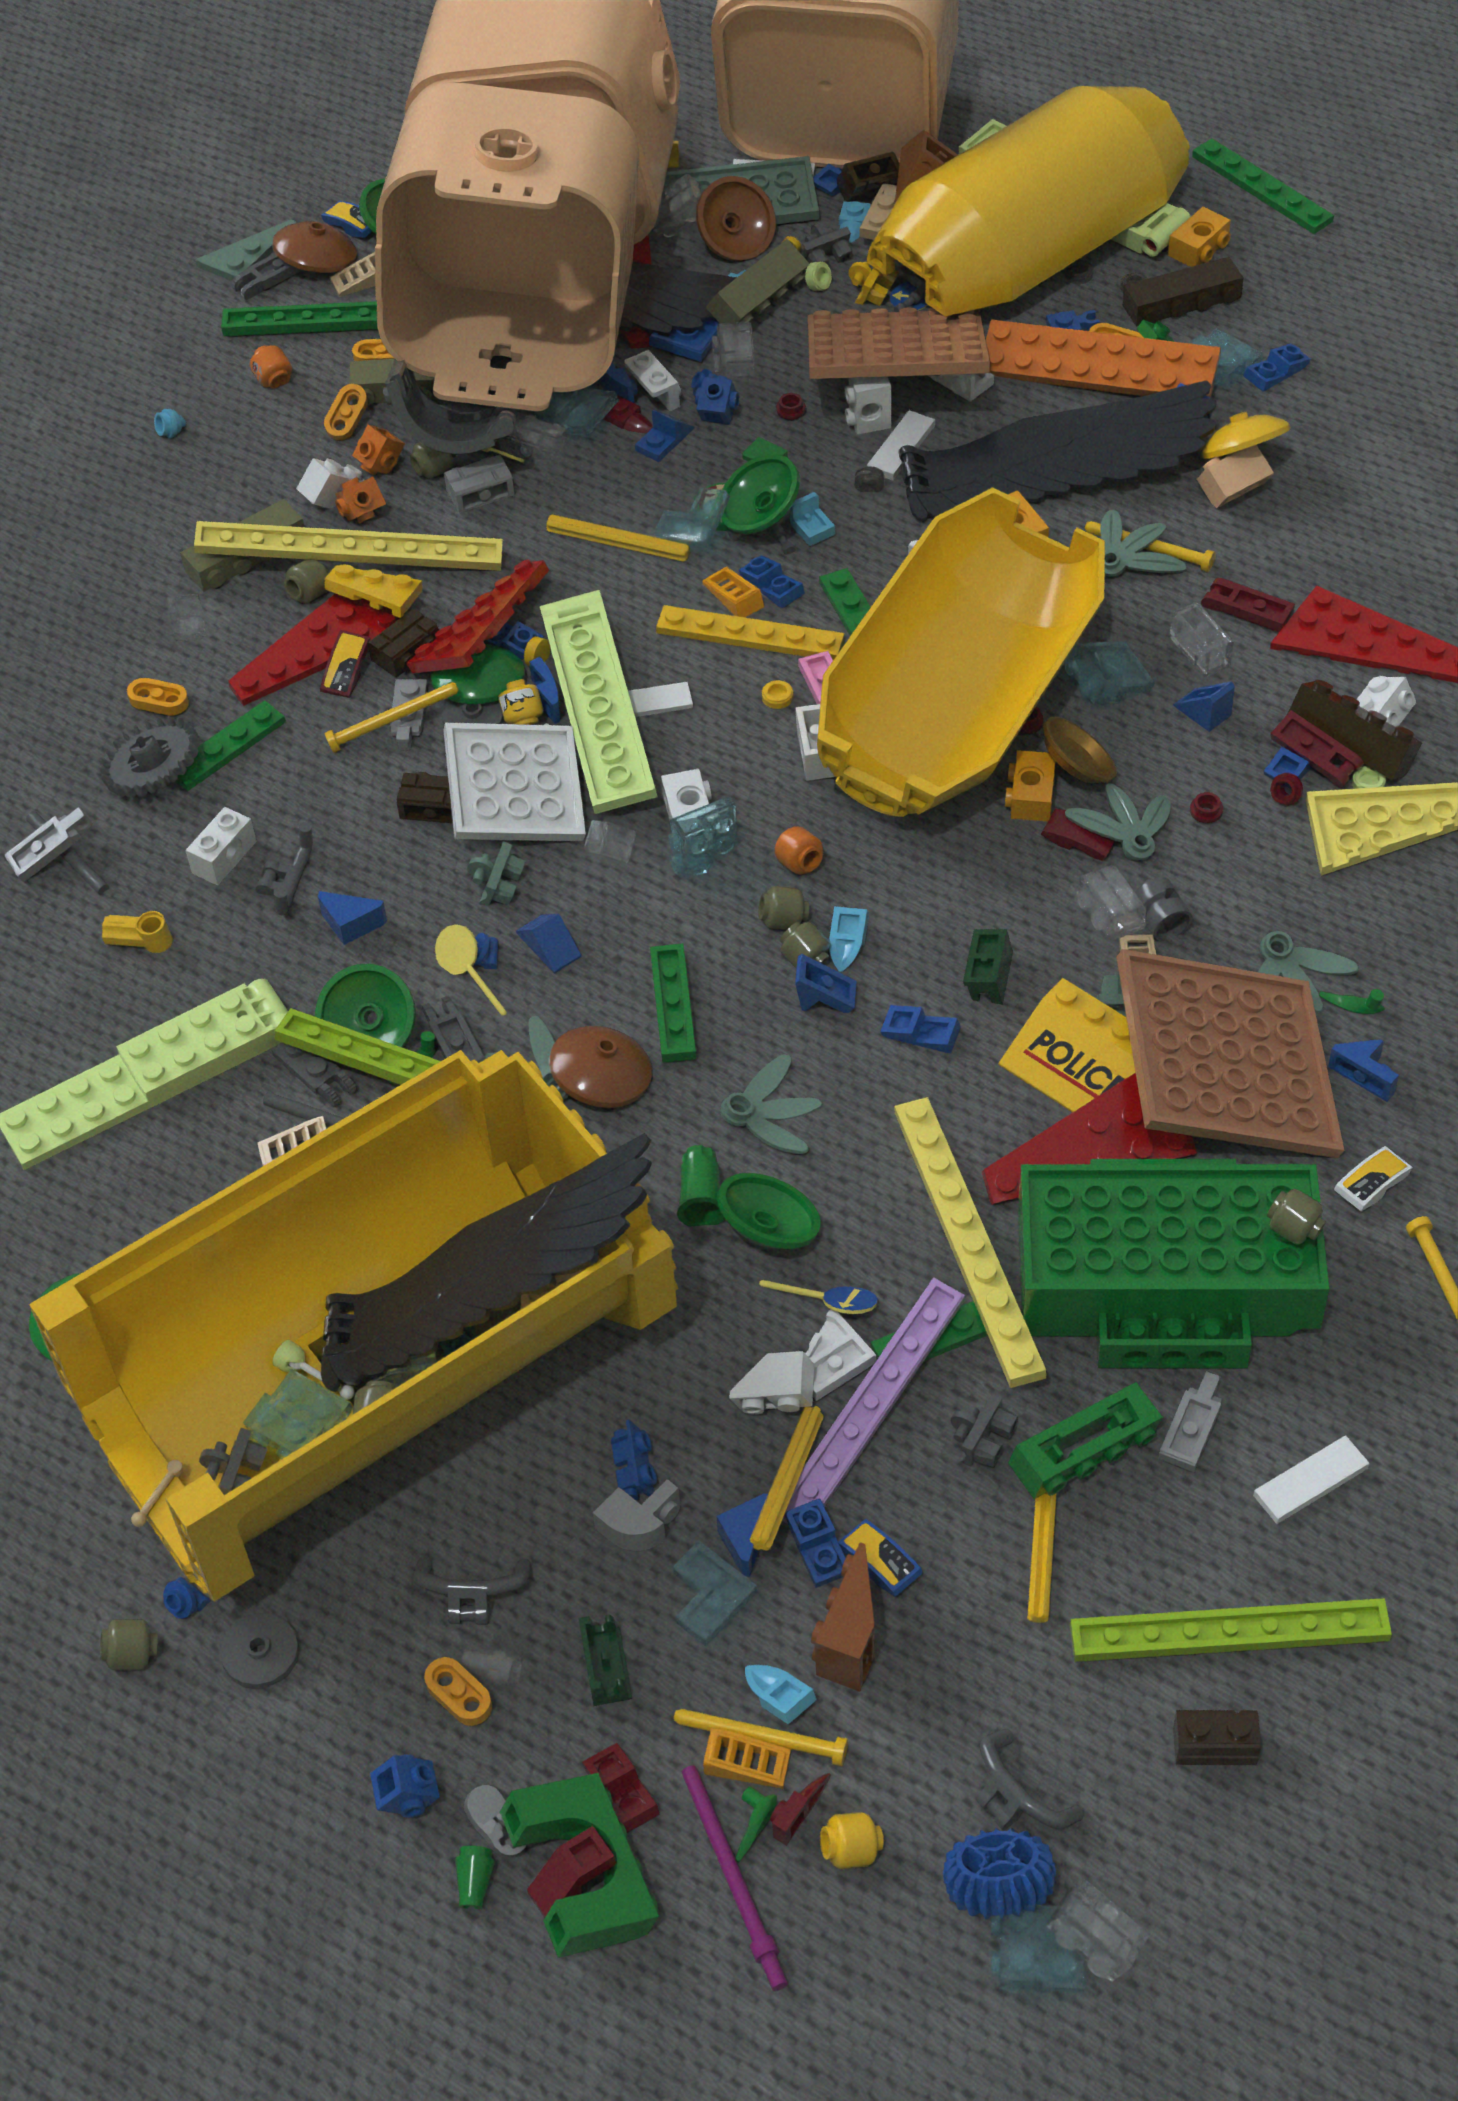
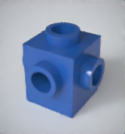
M724 376L703 377L702 386L697 388L695 396L696 410L701 421L730 425L733 410H737L739 406V392L736 391L732 380Z
M394 1755L370 1773L377 1811L398 1813L406 1818L416 1817L424 1813L426 1807L440 1798L433 1761L418 1759L413 1755Z

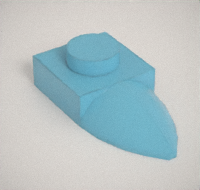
M843 201L839 225L840 229L848 227L851 232L849 244L860 237V226L871 206L870 203Z
M834 906L829 936V949L833 963L839 972H843L851 965L859 953L861 945L865 944L869 919L867 909Z
M748 1665L745 1667L747 1683L751 1690L759 1697L761 1707L786 1724L791 1723L816 1701L814 1690L784 1670L767 1665Z

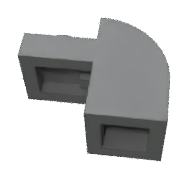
M667 1479L641 1505L618 1487L593 1512L595 1529L613 1544L626 1550L641 1551L653 1548L666 1539L664 1523H670L680 1510L679 1488Z

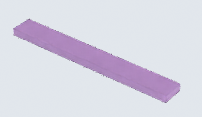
M933 1277L803 1467L786 1511L819 1498L824 1507L827 1505L965 1301L964 1294ZM784 1514V1517H783L782 1521H784L785 1523H787V1520H786V1517H785V1514Z

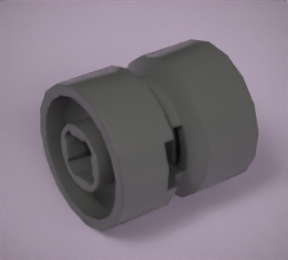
M1158 877L1149 880L1141 885L1133 895V904L1141 917L1145 919L1146 925L1156 940L1163 941L1168 939L1163 928L1170 927L1174 935L1177 936L1183 934L1192 923V914L1183 900L1180 899L1178 892L1168 878Z

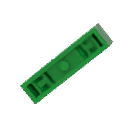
M1137 1382L1019 1443L1016 1445L1008 1464L1033 1499L1045 1493L1051 1496L1061 1491L1067 1485V1481L1076 1476L1079 1479L1086 1478L1102 1462L1106 1460L1109 1463L1117 1461L1125 1455L1128 1448L1135 1444L1138 1447H1143L1151 1442L1157 1435L1156 1429L1163 1417ZM1111 1419L1107 1425L1110 1431L1070 1452L1067 1459L1060 1462L1064 1456L1062 1450L1100 1431L1103 1423Z

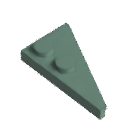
M290 219L199 257L196 260L197 267L232 281L236 275L247 270L249 266L267 258L274 251L272 247L274 235L283 227L294 224L296 221Z

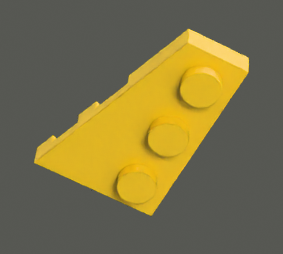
M343 564L336 565L325 577V590L352 600L364 598L370 601V607L380 610L385 606L392 609V615L401 618L421 594L422 580L413 579L408 575L395 576L384 574L375 569H355L351 565Z

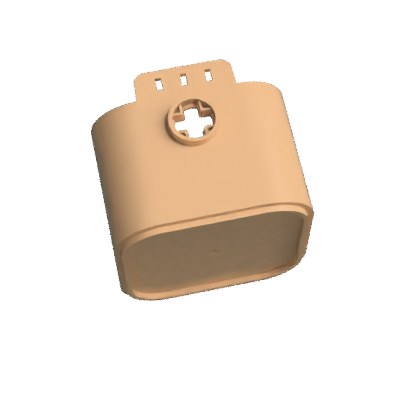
M437 0L406 101L405 114L413 100L425 90L439 84L454 82L585 97L610 106L629 123L638 142L639 167L634 244L645 238L653 229L657 220L678 121L677 100L680 89V77L660 0Z
M718 0L711 26L718 117L724 135L740 151L758 160L809 156L810 163H815V167H825L827 164H831L836 168L842 169L845 163L894 152L900 163L901 148L921 131L925 130L934 138H938L958 36L959 0Z
M456 82L433 86L419 94L410 104L403 120L376 212L375 299L377 300V327L385 348L398 362L405 360L408 369L435 378L433 386L435 397L445 401L542 411L549 407L553 392H570L588 387L598 381L609 369L614 357L632 268L639 147L636 136L625 118L610 106L590 98ZM493 356H507L512 358V362L507 363L506 369H497L490 367L491 360L489 359H492ZM460 386L466 387V391H459ZM489 390L496 391L495 395H490ZM519 393L525 394V398H518Z

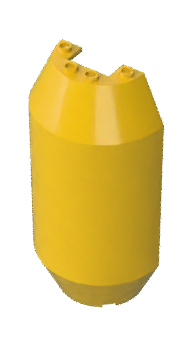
M1078 86L1070 88L908 185L900 194L868 250L867 263L887 276L895 271L896 259L926 280L925 303L945 317L1013 301L1167 204L1189 165V142L1185 138L1180 123L1173 114L1169 103L1161 100L1145 88Z
M993 487L934 517L823 674L817 750L823 767H829L836 777L835 783L851 798L872 810L891 816L904 817L914 813L919 815L984 782L993 773L1101 607L1104 600L1105 540L1076 527L1070 547H1067L1031 528L1015 522L1020 500Z

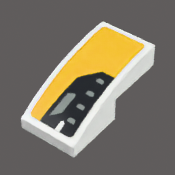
M1384 1146L1352 1169L1336 1184L1334 1190L1358 1210L1363 1211L1377 1203L1384 1196L1388 1188L1406 1178L1412 1166Z

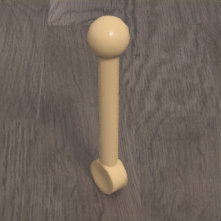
M172 1460L168 1463V1473L140 1512L132 1515L131 1522L134 1526L141 1527L145 1524L146 1515L173 1477L180 1476L183 1473V1466L179 1460Z

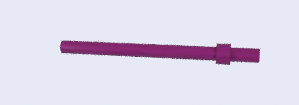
M695 1765L688 1766L682 1770V1776L752 1940L750 1949L756 1963L762 1964L772 1990L779 1991L788 1985L777 1959L779 1950L773 1936L766 1933L697 1767Z

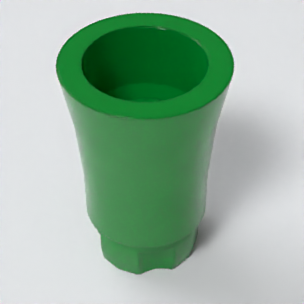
M694 1145L687 1148V1152L682 1156L680 1168L681 1189L677 1217L684 1225L689 1227L718 1225L724 1220V1217L717 1204V1193L721 1182L716 1153L712 1148Z

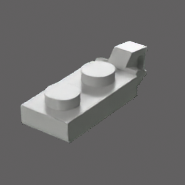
M396 679L392 708L426 694L428 689L427 679ZM425 708L390 723L391 736H396L399 750H410L412 736H420V732L423 730Z
M80 807L68 816L64 815L60 818L54 816L7 852L5 858L18 878L25 882L71 847L75 841H78L81 837L80 835H83L93 825V822Z
M1206 1371L1198 1390L1190 1387L1188 1391H1185L1160 1449L1158 1459L1195 1472L1221 1409L1222 1399L1215 1396L1219 1387L1220 1376Z

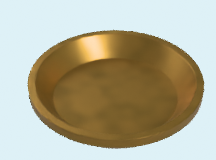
M1050 717L1043 725L1045 746L1053 759L1064 770L1086 783H1107L1115 778L1117 774L1115 763L1094 737L1066 719L1060 717Z

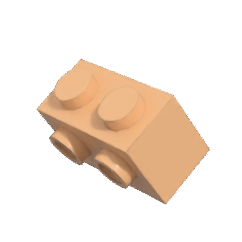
M1257 445L1227 454L1228 457L1222 460L1216 457L1203 466L1204 471L1197 478V481L1212 505L1216 508L1263 485L1274 474Z

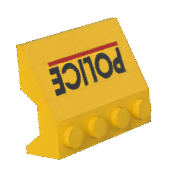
M1062 978L1042 998L998 1065L1073 1113L1135 1073L1127 1018Z

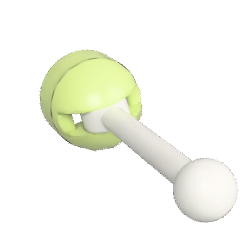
M286 1340L279 1346L273 1357V1365L287 1373L297 1372L302 1369L322 1381L321 1372L305 1363L306 1356L299 1345L291 1340ZM340 1384L337 1390L345 1400L353 1398L355 1394L354 1388L350 1385L343 1386Z

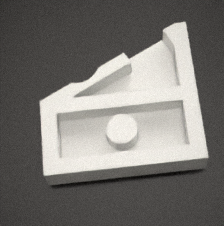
M831 1309L826 1315L825 1324L819 1333L814 1334L809 1343V1349L805 1353L814 1363V1399L818 1401L876 1362V1354L837 1311Z

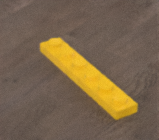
M667 605L663 606L656 625V633L804 657L829 651L833 660L842 649L845 635L841 632Z

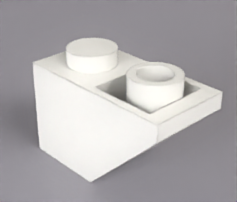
M313 458L296 489L314 505L331 509L336 506L335 500H337L335 494L343 490L341 484L356 477L359 482L364 481V479L361 477L362 472L352 465L347 464L346 467H343L331 459L321 461Z
M803 1351L767 1353L730 1390L729 1398L739 1409H742V1412L747 1414H761L764 1412V1409L796 1412L800 1407H810L813 1403L814 1363Z

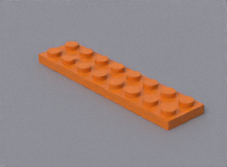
M1000 320L990 321L986 336L990 373L996 377L1139 396L1173 389L1180 383L1190 385L1207 380L1211 384L1210 393L1206 396L1211 398L1221 356V347Z

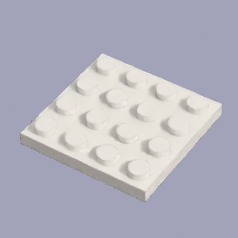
M445 723L443 731L454 839L584 841L586 832L572 726Z

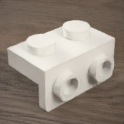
M649 350L625 360V367L652 397H658L669 411L680 407L679 396H681V389L678 382Z
M991 373L928 375L934 381L941 383L955 394L962 396L970 402L994 384V375Z
M1374 677L1357 698L1360 702V707L1367 711L1373 710L1387 717L1386 722L1395 727L1400 725L1416 704L1414 693L1406 677Z

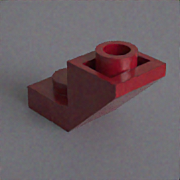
M592 1826L555 1850L528 1887V1895L545 1918L555 1900L582 1894L581 1886L616 1865L615 1856Z

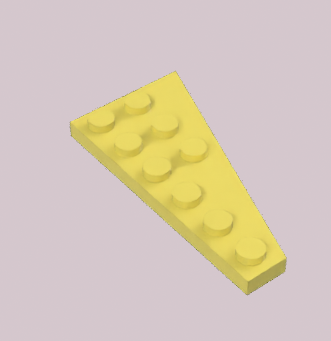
M1458 782L1309 791L1306 793L1305 801L1321 876L1458 830Z

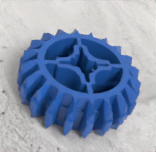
M996 1828L994 1832L988 1833L980 1830L978 1836H965L964 1842L954 1843L953 1850L946 1853L943 1870L944 1884L946 1885V1892L949 1894L950 1901L956 1903L958 1910H968L970 1916L983 1914L985 1920L991 1916H1000L1003 1920L1005 1915L1011 1914L1019 1917L1020 1912L1024 1910L1033 1912L1035 1904L1041 1905L1046 1903V1896L1053 1894L1054 1876H1056L1055 1862H1053L1049 1845L1043 1844L1041 1837H1030L1028 1831L1015 1833L1014 1828H1010L1007 1831H999Z

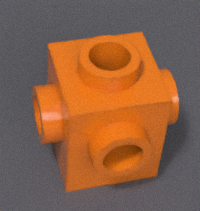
M368 424L352 456L361 462L360 467L366 472L376 475L377 472L388 474L396 465L405 443L387 429Z
M374 476L362 482H359L357 477L341 484L343 490L335 494L337 500H335L337 510L348 521L357 518L358 523H361L375 516L373 510L386 505Z

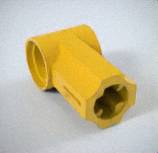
M148 911L139 917L109 915L105 916L102 924V939L105 944L144 947L149 952L161 953L170 948L173 942L164 916L157 911Z

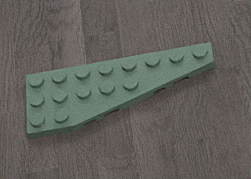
M809 156L667 172L658 214L696 218L698 200L707 186L722 177L739 176L754 182L766 193L775 212L776 224L818 220L819 207Z

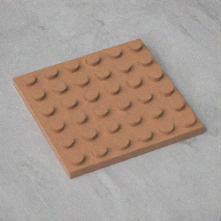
M932 307L928 311H917L916 308H902L900 312H888L887 309L878 308L871 310V313H859L858 310L849 309L842 311V314H831L830 311L820 310L815 311L813 315H808L810 379L990 373V361L980 309L946 317Z
M1122 949L1116 958L1146 1129L1339 1158L1345 1150L1309 981Z

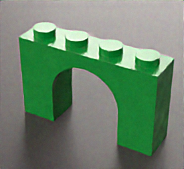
M599 1773L512 1790L500 1810V1815L514 1848L552 1839L570 1840L593 1826L615 1856L616 1865L603 1872L604 1887L596 1891L555 1900L543 1922L557 1957H565L632 1941L647 1935L659 1918L658 1905L654 1896L647 1889L643 1879L641 1864L633 1856L627 1842L626 1829L616 1816L612 1806L610 1791L604 1787Z

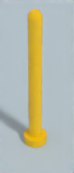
M1093 521L1086 523L1085 530L1088 533L1101 536L1100 523ZM1122 530L1121 542L1129 534H1131V532ZM1159 540L1144 548L1145 550L1166 554L1183 561L1201 565V571L1208 573L1216 558V552L1211 550L1201 553Z
M451 682L337 733H334L333 730L325 732L326 739L333 753L341 750L340 745L457 694L459 689L456 683Z
M1427 1216L1415 1218L1406 1225V1230L1410 1238H1417L1458 1321V1287L1430 1233L1433 1225Z
M686 1709L676 1710L674 1715V1721L678 1725L711 1731V1728L731 1731L788 1749L832 1758V1765L841 1767L844 1765L848 1749V1738L839 1736L836 1742Z

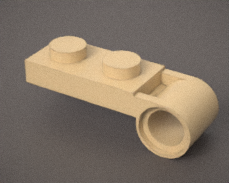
M882 184L860 226V237L875 239L895 204L897 186Z

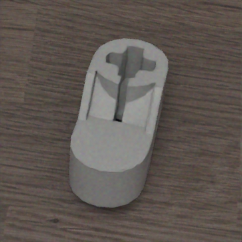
M481 1785L474 1788L464 1801V1811L473 1827L486 1840L496 1855L511 1857L520 1853L526 1845L515 1848L512 1845L500 1815V1810L505 1803L501 1793L490 1785Z

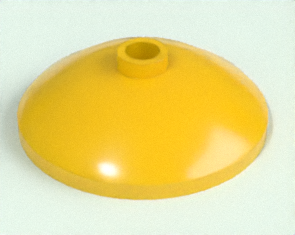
M1247 411L1229 417L1231 423L1223 426L1212 435L1206 443V447L1202 450L1203 459L1219 457L1263 443L1288 432L1291 429L1290 424L1284 419L1270 415L1248 417Z

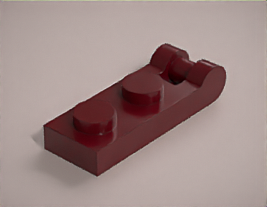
M1216 578L1210 586L1211 592H1207L1201 600V605L1204 608L1213 611L1219 610L1278 632L1291 618L1295 608L1294 603L1224 578Z
M1292 710L1271 732V740L1307 760L1311 767L1326 776L1338 788H1343L1349 782V775L1353 771L1357 772L1364 764L1363 760L1356 753ZM1336 758L1343 762L1339 768L1332 764Z

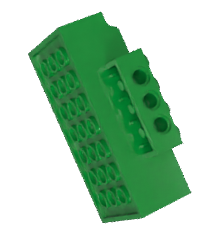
M1091 1159L1090 1164H1021L1018 1203L1021 1313L1031 1336H1096L1098 1368H1248L1252 1346L1251 1336H1289L1300 1329H1321L1329 1294L1323 1229L1315 1241L1308 1237L1304 1243L1296 1245L1272 1231L1270 1228L1271 1219L1267 1217L1270 1207L1281 1191L1288 1193L1292 1189H1298L1320 1202L1317 1164H1236V1159Z

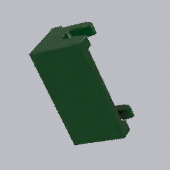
M974 929L963 979V984L968 986L973 1001H980V993H986L990 995L992 1003L1003 1005L1013 956V949L1007 929Z
M606 1615L605 1623L602 1625H593L589 1616L578 1618L593 1706L631 1700L632 1693L620 1627L615 1626L614 1617Z

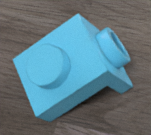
M815 492L795 500L790 508V525L809 546L835 535V525L820 510L819 496Z

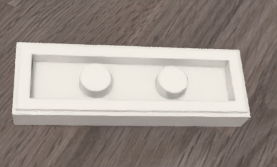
M909 410L869 461L867 471L894 480L902 470V464H904L899 458V449L904 445L919 448L935 427V419Z
M688 682L628 691L635 717L693 708Z
M1345 1435L1255 1489L1253 1496L1274 1522L1278 1524L1369 1468L1370 1463Z

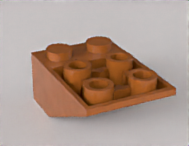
M925 130L921 131L901 148L895 203L908 185L958 156V154Z
M861 1542L854 1555H847L841 1570V1576L844 1577L839 1588H832L826 1604V1609L829 1612L824 1622L820 1620L817 1622L811 1637V1643L815 1644L812 1660L816 1662V1676L859 1692L875 1659V1624L866 1546Z

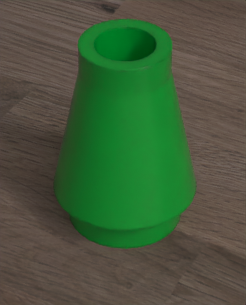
M482 1846L460 1847L459 1856L455 1857L459 1908L469 1909L470 1906H474L475 1909H483L484 1898L496 1862L492 1859V1849Z

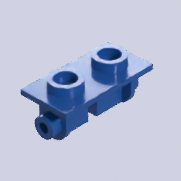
M628 1419L626 1420L627 1430H616L613 1433L614 1437L611 1439L614 1464L617 1467L628 1464L627 1467L616 1470L618 1487L633 1499L638 1500V1494L644 1493L650 1497L654 1493L653 1485L657 1483V1476L648 1458V1452L652 1450L649 1435L645 1430H641Z

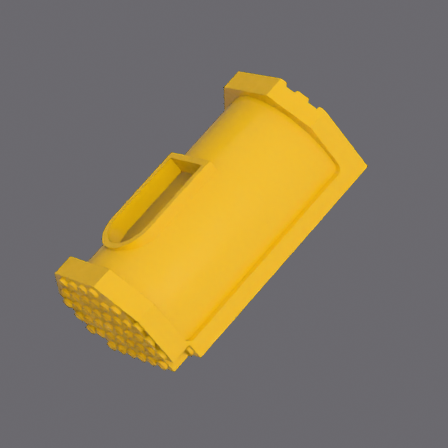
M459 1050L29 1304L63 1387L75 1401L89 1432L95 1440L99 1441L100 1447L108 1458L110 1468L139 1510L142 1509L168 1473V1463L172 1460H179L182 1463L183 1473L180 1476L173 1477L146 1515V1520L190 1583L195 1582L198 1589L204 1594L208 1593L212 1601H217L255 1576L244 1544L603 1317L641 1330L677 1307L676 1290H678V1286L674 1279L676 1265L672 1259L674 1245L664 1230L658 1231L652 1224L648 1213L647 1204L650 1203V1199L647 1194L643 1204L625 1217L630 1223V1227L616 1241L597 1250L599 1255L597 1263L586 1267L585 1270L534 1302L529 1300L528 1294L521 1295V1308L518 1312L353 1414V1404L349 1400L343 1399L340 1396V1392L328 1390L322 1381L300 1369L297 1372L287 1373L273 1365V1357L279 1346L284 1341L291 1340L303 1349L306 1356L305 1363L321 1372V1362L319 1360L322 1359V1348L326 1345L323 1333L324 1320L328 1315V1311L325 1308L327 1295L333 1293L361 1294L391 1283L425 1260L467 1225L513 1204L556 1181H560L607 1154L605 1145L600 1137L595 1133L591 1135L585 1129L584 1122L575 1109L569 1110L565 1106L558 1089L554 1085L548 1086L543 1080L538 1066L533 1061L527 1062L519 1052L507 1057L500 1050L478 1063L475 1059L470 1061ZM354 1311L345 1312L343 1314H354ZM240 1428L252 1431L249 1440L267 1448V1452L259 1472L240 1465L237 1473L251 1477V1479L224 1495L218 1487L223 1473H218L216 1479L213 1480L209 1473H206L207 1469L200 1464L199 1457L203 1450L214 1449L217 1442L227 1444L225 1453L230 1455Z

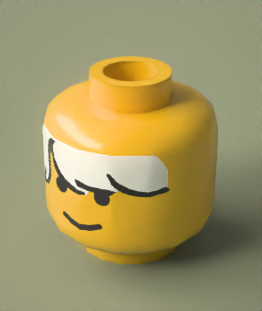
M524 679L507 683V690L499 695V702L505 722L519 725L538 723V717L543 714L544 710L537 686L525 684Z

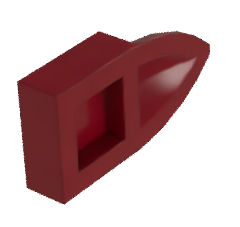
M619 395L599 411L601 419L621 429L631 432L648 433L653 428L648 418L641 414L639 405Z
M830 1773L818 1777L800 1793L794 1791L787 1802L781 1800L778 1803L770 1819L772 1822L773 1838L786 1846L822 1795L831 1777Z

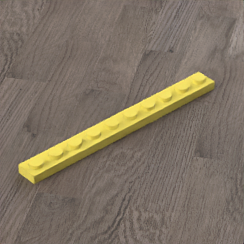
M197 521L194 551L195 553L501 571L503 539Z
M928 1097L895 1105V1115L1010 1388L1046 1379V1368L1023 1319V1315Z

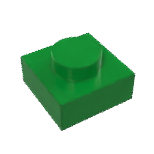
M1143 320L1137 327V330L1144 338L1175 342L1169 336L1170 330L1161 322L1157 321L1154 324Z

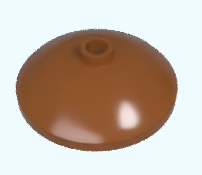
M739 176L722 177L707 186L697 203L696 222L699 233L706 245L718 256L731 261H746L760 255L771 243L776 226L775 212L766 193L754 182ZM726 220L730 221L731 228L727 227Z
M304 221L290 224L280 229L273 237L272 247L275 254L285 263L302 270L320 273L337 272L352 265L356 259L357 250L351 239L340 230L322 222Z
M584 1026L567 1031L556 1040L549 1057L550 1072L558 1086L574 1099L596 1107L614 1108L635 1102L646 1092L652 1077V1065L645 1050L628 1035L604 1026Z

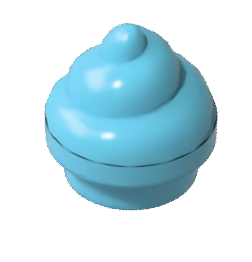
M163 409L161 412L156 413L154 424L159 436L173 438L181 432L182 427L186 425V421L176 411Z

